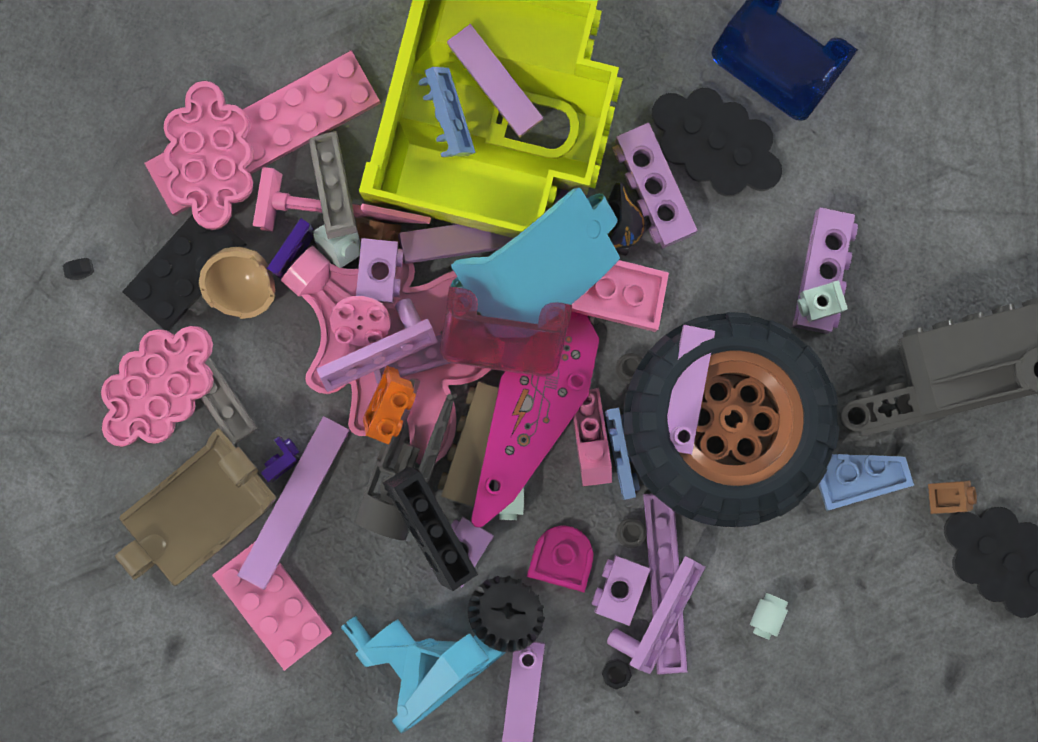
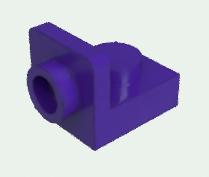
M278 436L274 439L284 455L276 454L264 463L266 469L261 474L267 482L273 483L299 462L300 459L296 454L300 451L290 438L284 440Z

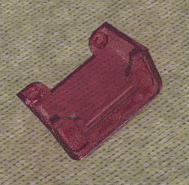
M449 286L440 343V353L447 362L542 377L550 376L558 369L570 323L571 304L556 302L545 305L540 312L538 324L477 315L478 300L475 294L467 289Z

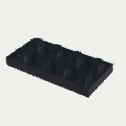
M192 214L122 292L159 326L169 331L202 295L199 287L200 271L208 259L224 248L245 247L247 244L226 225L216 230L200 226Z

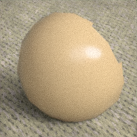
M244 247L224 248L215 253L203 266L199 277L202 297L210 307H214L224 314L240 317V319L256 317L269 308L275 298V282L272 272L267 269L269 265L257 251Z

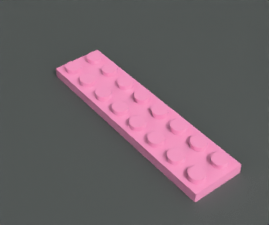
M352 50L243 109L250 122L249 132L245 139L250 143L254 151L253 161L247 168L250 174L309 143L310 138L328 133L381 104ZM164 153L144 164L172 215L176 216L190 207L176 203L169 195L167 184L172 172L165 165L163 160Z

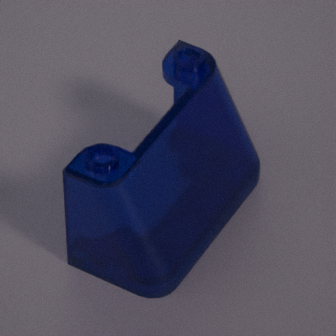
M746 0L729 21L712 48V57L719 66L789 117L798 121L806 120L858 49L841 38H831L824 46L777 12L782 0Z

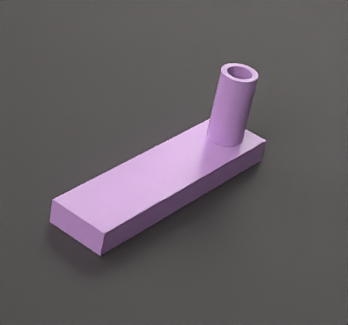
M402 299L395 305L405 329L316 369L327 392L438 343L429 320L421 321L411 299Z
M683 325L678 359L699 346L700 343L714 338L715 331ZM711 353L693 362L678 378L671 393L667 414L670 439L677 451L692 455Z
M685 556L641 642L618 629H614L608 637L607 644L631 657L632 660L629 665L651 674L705 566Z
M533 642L529 647L513 652L502 742L533 741L545 643Z

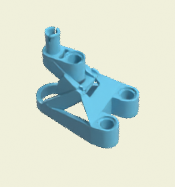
M356 616L346 622L347 625L344 624L341 627L342 631L346 633L358 651L355 655L364 667L389 663L401 678L397 705L398 715L392 720L401 734L423 720L506 653L488 647L476 635L473 637L471 634L466 635L459 641H436L432 638L415 641L399 619L386 626L373 638H371Z

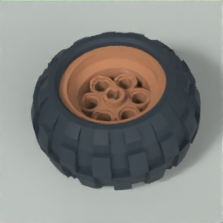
M739 312L701 316L685 322L664 335L646 353L636 368L624 402V437L629 457H631L634 467L645 486L660 501L678 514L712 526L748 527L758 525L759 523L782 516L798 506L818 486L826 474L827 466L834 449H836L839 436L836 391L833 382L830 383L827 373L821 364L822 361L809 345L804 344L785 326L773 320L768 321ZM683 325L715 331L714 338L700 343L699 346L678 359ZM711 353L701 403V410L707 413L708 422L705 426H697L692 455L677 451L670 439L667 414L671 393L681 374L697 359ZM713 384H719L725 390V396L721 401H716L710 396L709 391ZM744 386L751 387L755 392V399L752 403L744 402L741 399L740 391ZM731 411H735L740 417V422L734 424V428L727 426L724 419L725 416L731 414ZM759 413L766 415L769 419V425L764 431L759 430L754 425V418ZM710 437H717L722 443V448L717 454H712L707 450L706 443ZM741 439H747L752 444V451L748 456L741 455L737 450V444Z

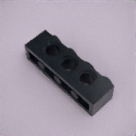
M407 467L383 482L442 586L454 591L478 575L419 470Z

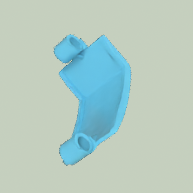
M580 187L573 188L534 223L489 257H471L456 260L451 267L457 277L452 281L451 287L465 309H468L469 312H480L493 334H532L580 298L619 261L620 256L607 235L616 225L618 219L603 194L599 193L586 198Z

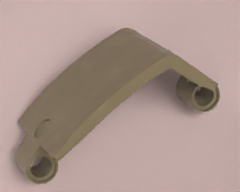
M218 428L211 434L207 444L120 516L121 523L135 540L115 555V558L133 580L139 578L154 565H157L171 584L177 586L267 512L273 505L276 497L257 475L258 469L241 448H235Z

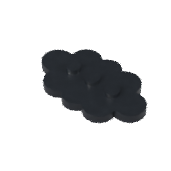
M710 88L696 89L687 99L676 93H666L655 101L652 108V119L654 124L661 131L665 132L660 142L662 153L668 162L675 165H684L687 175L692 180L697 182L710 181L712 188L723 196H735L746 186L757 191H767L780 181L782 165L779 159L769 152L773 144L771 128L761 120H749L748 113L741 104L736 102L723 103L721 96Z
M1005 507L988 508L980 516L971 512L952 514L944 525V535L947 542L957 550L952 560V568L955 575L966 583L977 584V589L984 599L991 602H1003L1005 609L1010 614L1020 618L1034 616L1038 612V526L1031 522H1018L1016 515Z

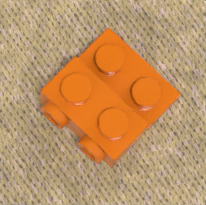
M386 366L362 418L366 436L388 445L392 436L397 437L403 425V420H401L405 409L410 410L416 397V393L413 392L412 382L401 378L398 369L391 366Z

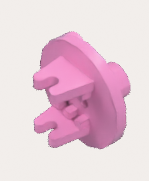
M351 296L339 301L333 307L330 316L331 329L335 333V339L341 344L370 345L383 339L388 334L391 324L390 315L385 306L379 301L365 296Z

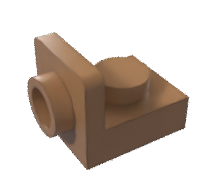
M356 217L360 242L361 238L396 241L399 245L398 235L401 232V225L367 217Z
M970 480L928 484L931 514L967 512L973 510V505L977 503L976 489L974 486L971 487Z

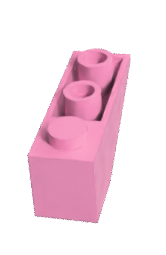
M599 388L589 389L588 397L573 417L583 487L612 483V465Z

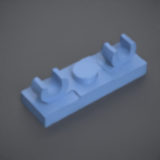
M431 67L425 70L427 77L420 79L418 83L421 86H430V93L423 96V99L433 101L435 117L444 131V134L439 135L436 141H447L448 149L440 153L441 157L469 156L476 153L450 69Z

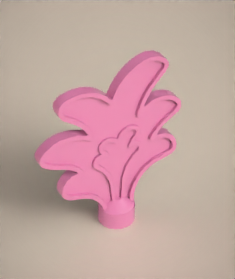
M312 245L294 262L281 281L298 297H303L311 305L320 324V346L315 359L306 373V383L318 393L332 394L338 392L347 384L327 392L316 369L366 347L337 342L330 324L333 307L343 299L356 296L359 268H339L331 264L330 260ZM377 263L372 268V275L375 279H385L389 274V268L384 263ZM402 263V267H396L395 279H401L399 297H393V303L380 302L388 310L391 320L388 334L384 338L405 329L395 305L400 300L406 298L412 300L421 321L429 320L435 336L441 335V331L456 323L468 309L463 307L451 287L452 281L457 277L455 272L446 273L427 284L410 287L414 280V264ZM487 331L493 352L401 377L408 381L410 379L420 380L414 403L407 418L410 444L420 448L416 463H421L448 394H451L448 386L467 384L486 375L497 364L504 351V340L500 335ZM374 372L349 382L352 389V401L348 425L351 432L358 436H366L362 418L378 386ZM454 402L436 462L447 454L453 443L456 430Z

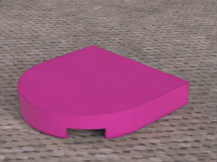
M562 525L548 529L536 542L527 577L585 593L593 563V549L589 539L580 530L571 526Z

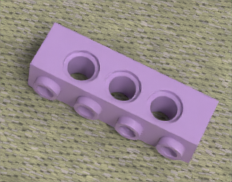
M646 123L617 136L615 139L616 146L612 147L617 161L619 163L624 162L628 171V173L624 174L630 189H636L640 200H637V205L644 217L648 215L652 227H649V232L654 243L660 242L662 249L695 235L698 230L650 124ZM637 154H644L647 156L649 164L645 167H639L633 162V157ZM651 180L656 181L660 184L661 191L657 194H651L646 190L645 184ZM662 207L669 208L673 213V219L670 221L661 220L657 215V210Z
M819 208L815 212L798 299H801L800 293L805 290L838 280L843 295L845 294L846 282L842 281L844 270H849L852 253L848 252L850 241L855 240L858 224L854 223V214ZM827 236L837 238L839 241L837 250H831L826 246L825 239ZM826 264L833 269L832 279H825L821 276L819 271L821 265ZM797 303L792 327L828 334L832 332L833 328L838 327L841 313L808 322L806 316H801Z

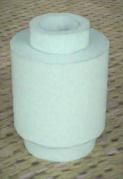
M766 593L764 599L759 600L749 624L755 627L753 633L770 640L771 635L777 637L788 612L786 610L788 602Z

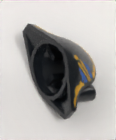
M615 183L608 198V203L618 221L607 235L618 254L626 256L629 253L630 247L634 246L641 239L645 229V219L641 210L628 197L624 184Z

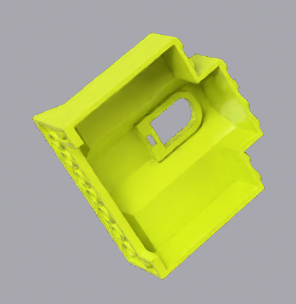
M412 0L371 161L366 162L359 188V193L364 202L368 205L403 210L515 238L541 217L547 208H551L554 205L557 188L571 191L573 188L580 187L585 195L588 194L589 187L595 189L601 167L599 165L602 163L615 107L610 106L611 101L617 102L623 79L617 77L619 67L591 60L595 40L590 39V36H597L602 13L601 10H597L598 0ZM471 24L533 104L557 109L567 115L570 122V132L564 144L556 149H549L505 138L508 122L503 117L502 124H497L498 109L450 49L447 41ZM431 67L450 69L476 153L469 156L441 157L440 153L447 151L448 143L447 141H436V138L444 134V131L435 117L433 101L423 99V96L430 93V86H421L418 83L420 79L427 77L425 70Z

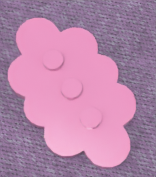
M201 81L189 88L186 93L185 107L174 109L164 121V132L170 143L164 150L163 160L167 168L172 172L167 184L168 193L171 198L182 206L192 207L193 217L200 226L216 230L229 222L232 215V204L244 201L253 190V178L247 168L253 161L254 151L250 143L245 139L250 127V122L245 112L236 105L226 104L224 94L217 85L212 82Z
M197 326L182 328L175 335L162 329L149 331L140 341L139 351L129 352L122 357L119 364V374L112 375L105 380L101 390L102 400L110 410L102 423L103 435L109 443L114 446L123 447L133 444L139 438L147 443H160L172 436L176 422L185 421L193 415L195 399L204 397L213 387L214 378L212 371L205 364L212 353L213 342L206 330Z

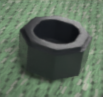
M89 258L68 261L62 266L65 277L70 280H81L94 273L92 260Z
M618 658L606 662L601 672L605 684L615 690L626 687L632 677L628 663Z

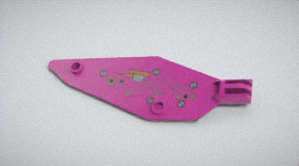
M568 310L561 312L530 335L501 376L471 517L473 526L483 527L515 500L588 397L599 337L587 315ZM491 480L498 483L497 491L490 490L489 483Z

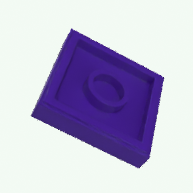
M300 218L267 267L278 278L282 279L284 274L306 251L314 239L312 232L314 229L308 222Z

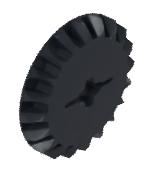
M510 575L507 577L496 576L485 580L471 595L468 604V619L473 632L485 645L501 652H516L529 647L543 630L542 627L545 620L543 616L544 606L539 601V595L532 591L531 586L522 583L521 579H513ZM505 606L509 607L510 612L516 614L512 615L509 620L505 619V614L500 613Z

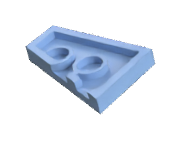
M619 407L609 409L604 414L622 499L635 498V491L640 490L637 474L631 473L629 462L632 460L629 457L624 437V414L620 415Z
M832 454L827 466V472L818 485L825 509L828 511L914 486L906 457Z

